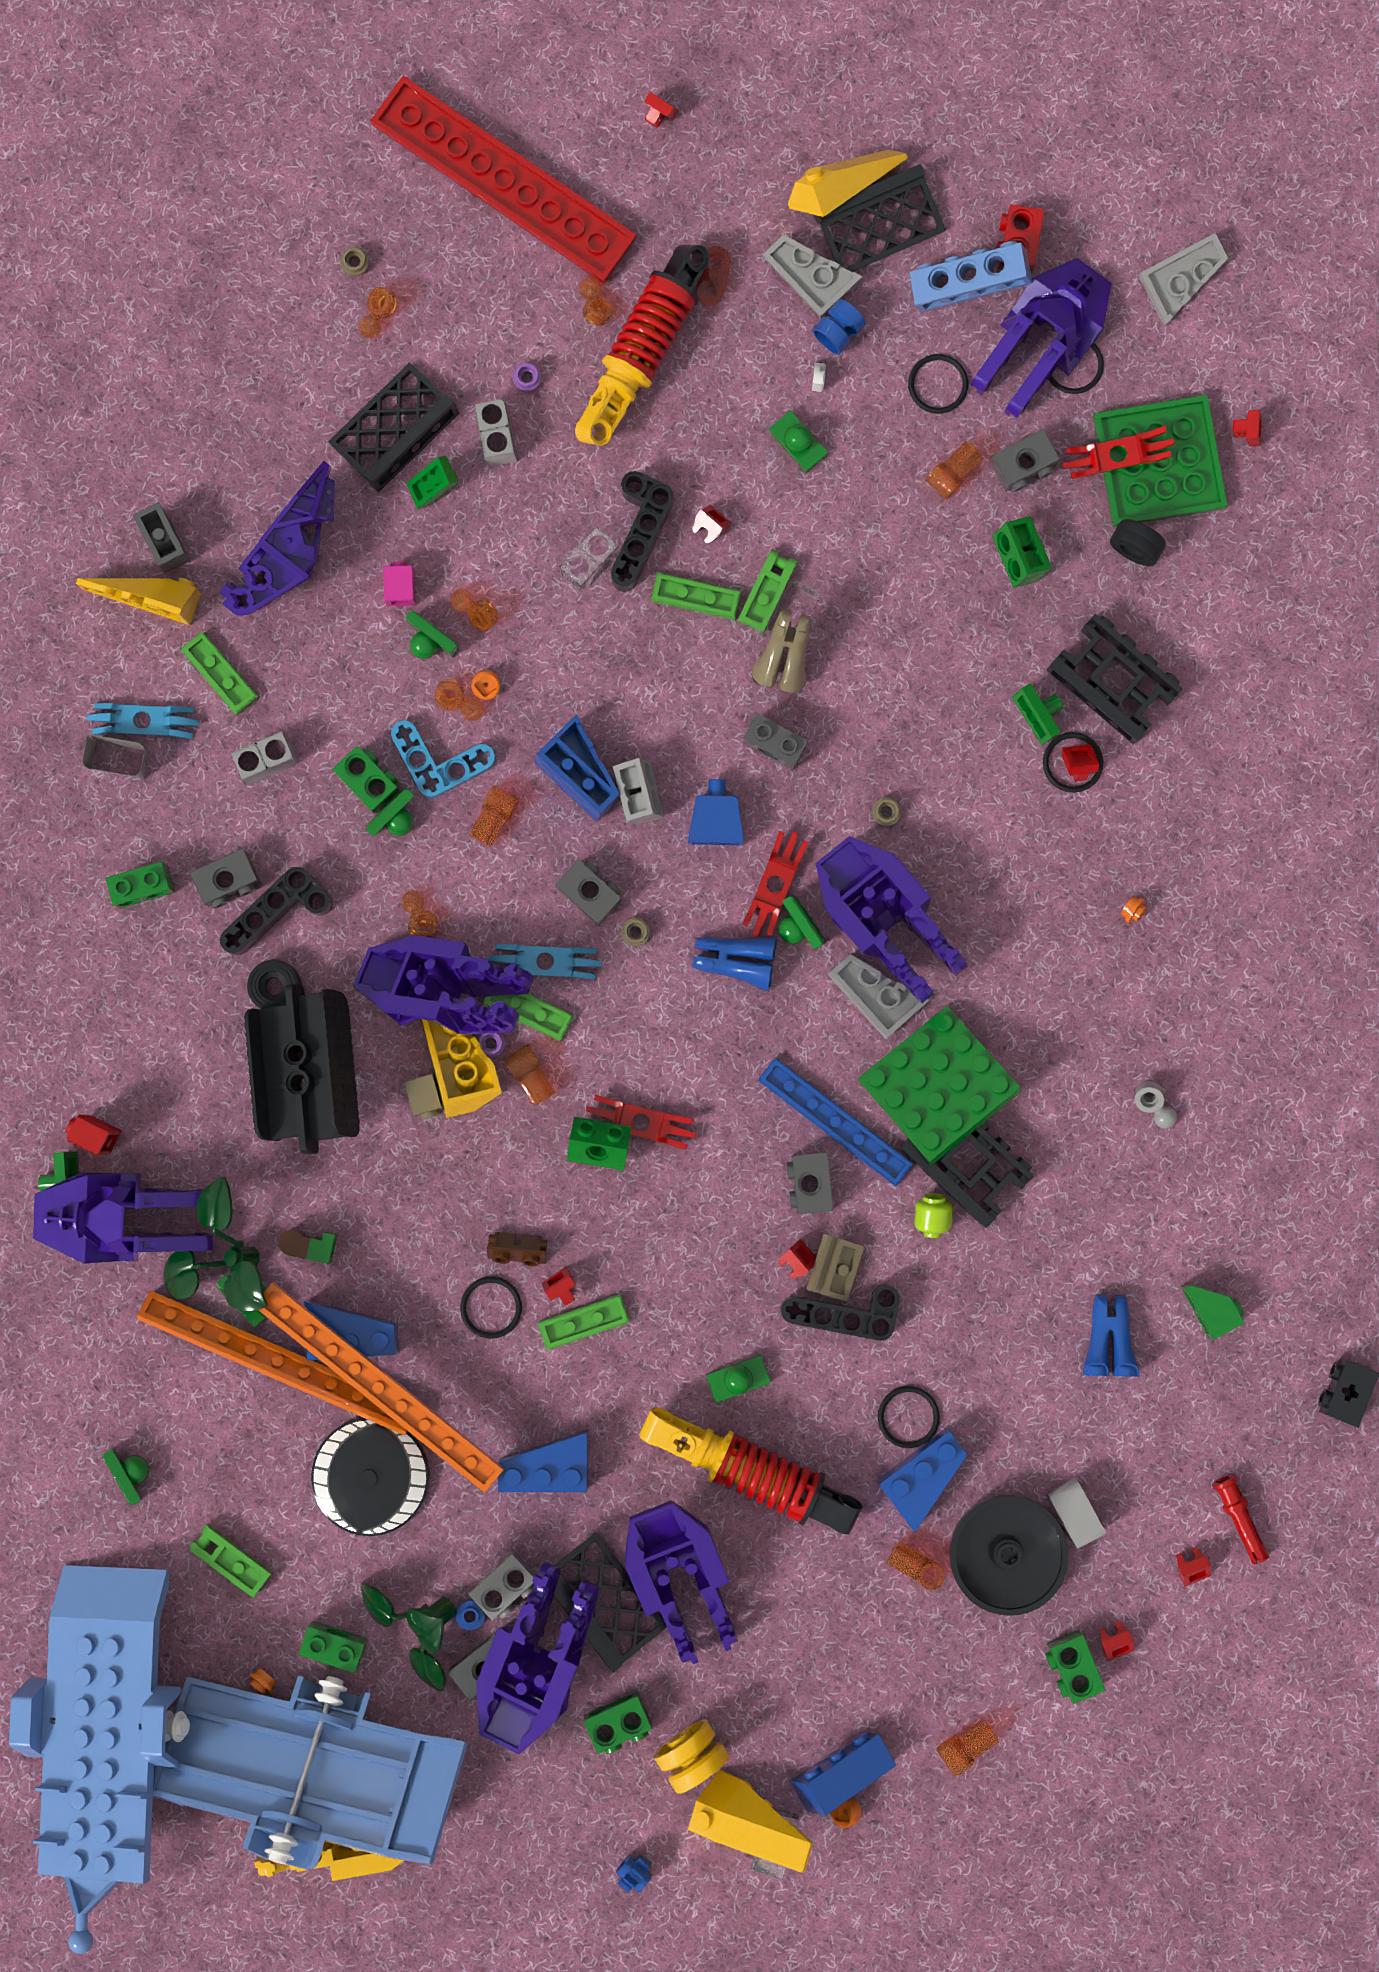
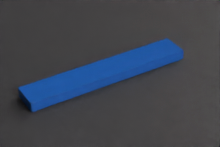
M776 1057L759 1077L758 1081L895 1187L914 1164Z

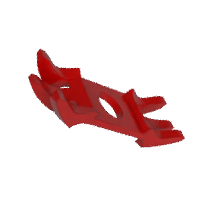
M1166 426L1149 432L1138 433L1134 436L1103 443L1065 448L1066 454L1085 455L1090 453V456L1062 463L1063 469L1086 468L1092 465L1091 469L1070 473L1071 479L1092 477L1099 473L1139 464H1151L1172 457L1171 451L1147 456V453L1151 454L1174 445L1175 442L1174 439L1145 443V441L1166 433ZM1116 446H1122L1127 451L1126 458L1121 462H1115L1110 458V451Z
M781 831L778 833L769 862L742 924L747 927L756 907L761 908L752 934L754 937L758 936L769 912L773 913L766 935L772 936L783 905L782 901L785 900L797 867L809 843L803 841L794 862L790 861L798 835L797 832L793 831L781 857L777 856L784 833ZM772 876H778L783 880V889L778 893L770 892L767 888V880Z
M595 1095L594 1100L616 1107L615 1111L586 1107V1112L611 1119L613 1124L632 1127L631 1135L658 1141L687 1150V1144L666 1138V1135L672 1134L696 1138V1133L669 1125L670 1121L693 1124L694 1119L662 1113ZM637 1114H645L649 1118V1127L644 1131H638L633 1127L632 1121Z

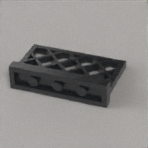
M921 164L863 189L824 217L813 215L817 225H820L836 263L845 268L841 259L844 247L860 254L856 264L845 268L854 272L946 231L924 178L925 172ZM920 186L924 195L921 207L906 201L909 190ZM904 193L902 199L896 197V196H898V195ZM890 199L900 204L895 218L880 212L884 201ZM926 202H927V205H928V207H929V210H927V209L924 208ZM878 204L877 210L870 208ZM903 206L919 211L913 226L898 220ZM865 211L874 215L869 229L854 224L857 213ZM922 213L933 217L937 226L936 229L927 232L917 228ZM852 216V219H851L850 222L847 221V220H844L845 218H848V217ZM877 217L893 223L888 237L872 231ZM838 222L848 226L843 241L832 237L828 228L829 225ZM896 224L911 230L908 241L900 243L891 239ZM852 228L867 234L862 249L846 243ZM915 232L921 234L920 236L913 238ZM870 236L885 242L881 253L875 255L865 250ZM835 243L841 245L839 252ZM889 244L895 246L887 250ZM863 255L870 257L861 261Z
M409 362L328 443L379 493L460 413L455 403L447 395L439 391ZM410 374L417 378V389L402 390V381ZM417 395V408L402 409V396ZM422 395H435L439 399L431 408H422ZM387 396H397V409H382V401ZM416 414V423L412 427L401 428L402 415ZM397 415L396 428L381 429L382 416ZM367 416H377L376 429H362V420ZM396 434V443L392 447L381 448V435ZM376 435V448L361 449V436ZM346 436H356V449H343L339 443ZM375 454V463L366 471L361 466V455Z
M595 1532L554 1565L561 1569L567 1563L579 1564L577 1582L565 1580L560 1574L554 1597L570 1616L574 1608L572 1598L575 1592L569 1584L577 1585L576 1590L579 1588L583 1565L600 1566L598 1584H594L600 1587L594 1609V1617L592 1616L586 1639L610 1671L614 1673L627 1659L667 1628V1626L656 1612L651 1614V1616L657 1621L658 1626L649 1633L638 1632L639 1615H645V1612L640 1610L641 1603L631 1579ZM594 1541L602 1550L600 1563L584 1561L585 1548ZM581 1552L580 1560H572ZM605 1555H606V1557L610 1560V1562H611L612 1564H605V1563H604V1562H605ZM604 1567L616 1568L619 1572L618 1586L602 1585ZM623 1579L630 1588L622 1587ZM601 1588L618 1590L616 1607L599 1606ZM622 1591L635 1593L637 1596L636 1610L620 1608ZM599 1609L615 1611L613 1629L602 1628L597 1623ZM619 1612L635 1613L633 1631L617 1629ZM605 1632H612V1640H610ZM616 1633L633 1635L631 1648L623 1654L615 1646ZM637 1635L644 1636L636 1643Z

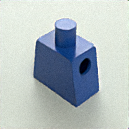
M708 780V795L696 796L688 844L743 846L744 838L737 796H725L726 780Z

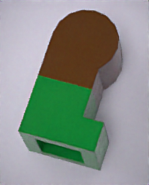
M291 1229L285 1231L280 1236L279 1247L284 1254L330 1264L332 1263L338 1234L324 1232L322 1239L306 1236L298 1229Z

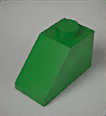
M1189 1284L1180 1286L1208 1338L1215 1340L1244 1324L1241 1317L1244 1315V1311L1237 1299L1232 1300L1229 1296Z

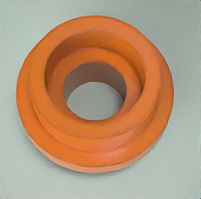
M1132 896L1121 912V915L1126 918L1125 921L1130 924L1133 920L1138 922L1147 910V907L1144 906L1146 901L1144 898Z
M258 1668L255 1673L251 1672L249 1674V1678L252 1680L249 1685L258 1694L264 1695L266 1692L271 1695L274 1692L272 1688L276 1685V1681L265 1671Z

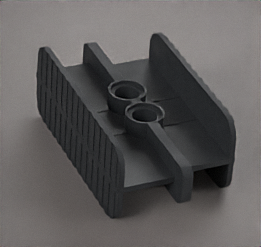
M290 984L285 987L286 1005L260 1010L252 1008L248 1009L244 1015L254 1131L259 1139L280 1141L284 1138L298 1137L301 1153L311 1155L318 1153V1141L341 1137H356L360 1131L348 1000L342 992L323 989L319 993L305 995L301 985ZM302 1048V1049H303V1057H302V1059L299 1061V1060H298V1052H299V1050ZM305 1077L306 1086L302 1090L300 1083L301 1080Z

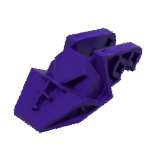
M1078 258L1032 278L1033 284H1029L1012 310L1000 324L1007 332L971 382V385L978 389L977 393L982 395L991 385L999 370L1007 364L1019 345L1027 340L1034 321L1037 325H1043L1045 321H1048L1055 326L1054 330L1059 333L1057 338L1052 340L1047 351L1007 405L1004 413L1008 416L1012 414L1018 418L1056 368H1059L1069 376L1103 331L1112 283Z
M325 461L320 464L294 495L238 568L246 575L244 577V581L247 583L246 586H236L232 582H227L220 591V594L226 597L222 604L233 614L240 616L251 614L312 576L309 572L317 563L322 522H334L335 480L329 478L331 466ZM317 524L314 542L312 543L303 527ZM253 571L257 573L265 571L266 575L264 578L267 580V583H259L257 585L256 581L258 578ZM247 594L246 601L249 605L239 607L240 600L237 598V595Z
M849 836L815 863L825 908L831 915L833 923L854 942L863 954L879 958L920 1003L925 1002L931 997L933 990L928 986L925 979L912 969L906 957L889 940L886 931L903 919L908 929L913 931L955 976L968 967L959 951L949 945L940 929L926 914L931 896L894 854Z
M413 935L368 948L353 986L400 1026L422 1018L435 1021L456 1034L510 1033L515 1030L519 1020V1014L516 1009L508 1007L505 1002L495 1001V1004L492 1003L491 1007L487 1008L479 1004L475 997L528 994L534 977L528 971L519 968L516 963H510L503 970L499 966L493 965L489 959L471 957L468 946L464 942ZM462 993L470 995L466 1000L460 999Z
M81 1172L35 1193L33 1239L84 1264L138 1261V1252L213 1250V1234L143 1233L139 1232V1230H134L133 1234L123 1236L124 1207H135V1209L196 1207L198 1197L203 1189L140 1188L141 1173Z
M671 1500L629 1517L625 1568L645 1615L648 1616L660 1611L670 1636L674 1639L681 1662L685 1663L691 1660L695 1664L698 1663L697 1654L671 1589L668 1575L670 1570L683 1566L688 1574L695 1575L700 1595L702 1594L726 1651L731 1649L730 1644L737 1642L738 1638L718 1588L728 1584L729 1580L709 1528L705 1523Z
M548 1562L543 1563L537 1575H534L532 1582H534L535 1589L527 1602L523 1603L515 1625L499 1627L497 1629L476 1683L479 1735L517 1754L522 1753L567 1711L571 1684L579 1666L600 1587L586 1580L581 1582L572 1598L574 1608L569 1618L562 1623L560 1628L562 1632L556 1647L549 1652L537 1646L540 1638L545 1633L544 1628L560 1576V1568Z

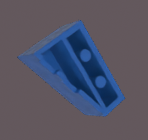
M309 1299L304 1301V1306L366 1357L396 1355L399 1353L398 1324L396 1322L356 1313ZM306 1349L307 1361L319 1360L316 1356H314L311 1352H309Z
M866 1731L858 1734L851 1740V1744L835 1750L828 1758L789 1780L807 1812L826 1816L896 1766L879 1734L867 1733Z

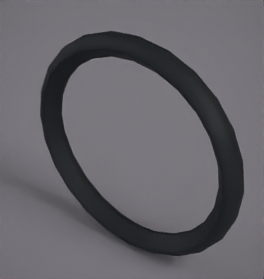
M1093 343L1091 348L1098 358V371L1095 378L1089 384L1081 388H1067L1059 384L1052 375L1048 379L1051 384L1058 390L1069 394L1084 393L1093 388L1099 382L1104 369L1103 356L1097 345Z
M934 354L926 356L914 365L909 375L908 389L913 401L921 409L934 414H942L954 410L963 402L968 391V377L963 366L957 360L947 355ZM934 360H942L952 364L959 371L962 378V391L958 399L949 406L942 408L931 407L923 403L918 398L914 388V379L918 370L924 364Z
M1069 732L1057 736L1046 747L1043 755V769L1047 779L1052 785L1065 792L1076 793L1089 789L1097 782L1103 771L1104 761L1099 746L1093 739L1082 733ZM1069 738L1081 739L1091 744L1099 761L1098 772H1095L1092 779L1086 784L1076 787L1061 784L1053 777L1049 769V756L1052 749L1060 741Z
M484 1277L473 1282L465 1290L461 1299L460 1311L463 1322L472 1333L483 1338L493 1339L505 1336L515 1328L521 1317L522 1302L519 1293L508 1281L498 1277ZM485 1283H497L506 1287L513 1295L516 1303V1312L512 1322L505 1329L498 1332L488 1333L477 1329L470 1322L467 1315L466 1305L470 1294L475 1288Z
M904 1386L891 1391L885 1396L878 1410V1423L882 1434L889 1442L902 1448H915L927 1443L934 1436L939 1425L940 1414L935 1400L929 1393L914 1386ZM913 1392L921 1395L929 1402L933 1410L932 1427L928 1434L918 1441L903 1442L897 1440L888 1432L885 1426V1408L889 1401L900 1393Z

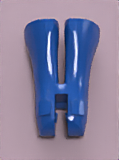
M762 936L751 939L696 938L695 949L716 952V959L693 956L692 967L703 972L733 977L759 989L769 991L773 971L772 964L729 959V957L743 956L774 962L777 936Z
M1096 1294L1092 1311L1091 1339L1083 1366V1375L1109 1376L1108 1336L1111 1330L1113 1336L1112 1376L1140 1377L1139 1367L1131 1343L1129 1307L1126 1295L1114 1296V1317H1107V1295Z

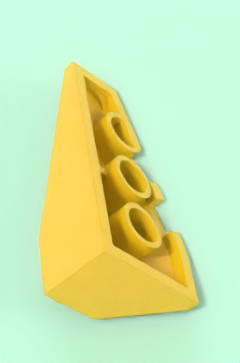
M888 149L820 167H813L805 172V176L795 182L788 201L789 209L824 217L908 159L907 154Z
M180 577L178 581L159 578H78L76 582L82 590L187 625H191L201 596V592L195 587L196 583Z
M422 1019L446 1118L474 1112L502 1094L495 1065L484 1053L475 1036L473 1037L472 1034H456L435 1021Z
M719 1770L696 1800L688 1830L714 1842L801 1873L806 1871L813 1842L792 1822L784 1819L772 1808L773 1805L767 1799L760 1797L748 1781L723 1770Z

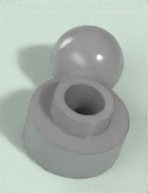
M1144 1082L1136 1088V1106L1143 1112H1154V1121L1158 1127L1162 1129L1173 1127L1177 1121V1113L1172 1107L1163 1105L1164 1090L1155 1082ZM1151 1092L1154 1096L1147 1097L1145 1093Z

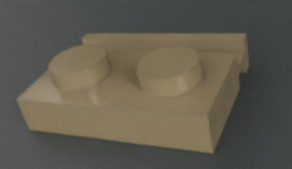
M823 1234L806 1290L848 1302L865 1246Z

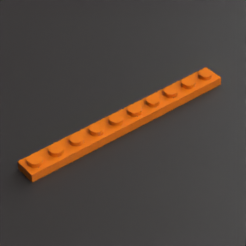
M274 1281L265 1290L264 1296L268 1306L259 1309L262 1314L485 1493L504 1470L503 1466Z
M151 1290L137 1314V1320L402 1435L407 1433L405 1428L332 1369L313 1360L307 1361L306 1357Z

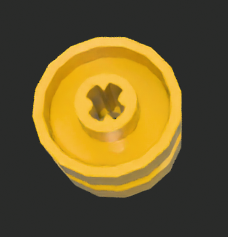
M707 1719L695 1722L673 1736L653 1756L662 1771L672 1770L668 1781L676 1793L686 1792L699 1785L717 1772L730 1758V1754L722 1742H712L715 1731Z

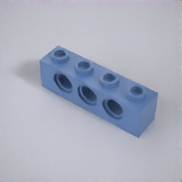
M1009 241L1001 244V248L994 250L979 249L974 251L971 256L963 258L961 256H952L945 259V263L937 265L927 263L918 266L917 270L909 272L915 306L921 312L1033 284L1026 248L1021 242ZM1004 262V268L999 273H992L996 263ZM976 269L975 277L966 281L964 279L965 274L969 270ZM948 277L947 284L942 288H937L939 279Z

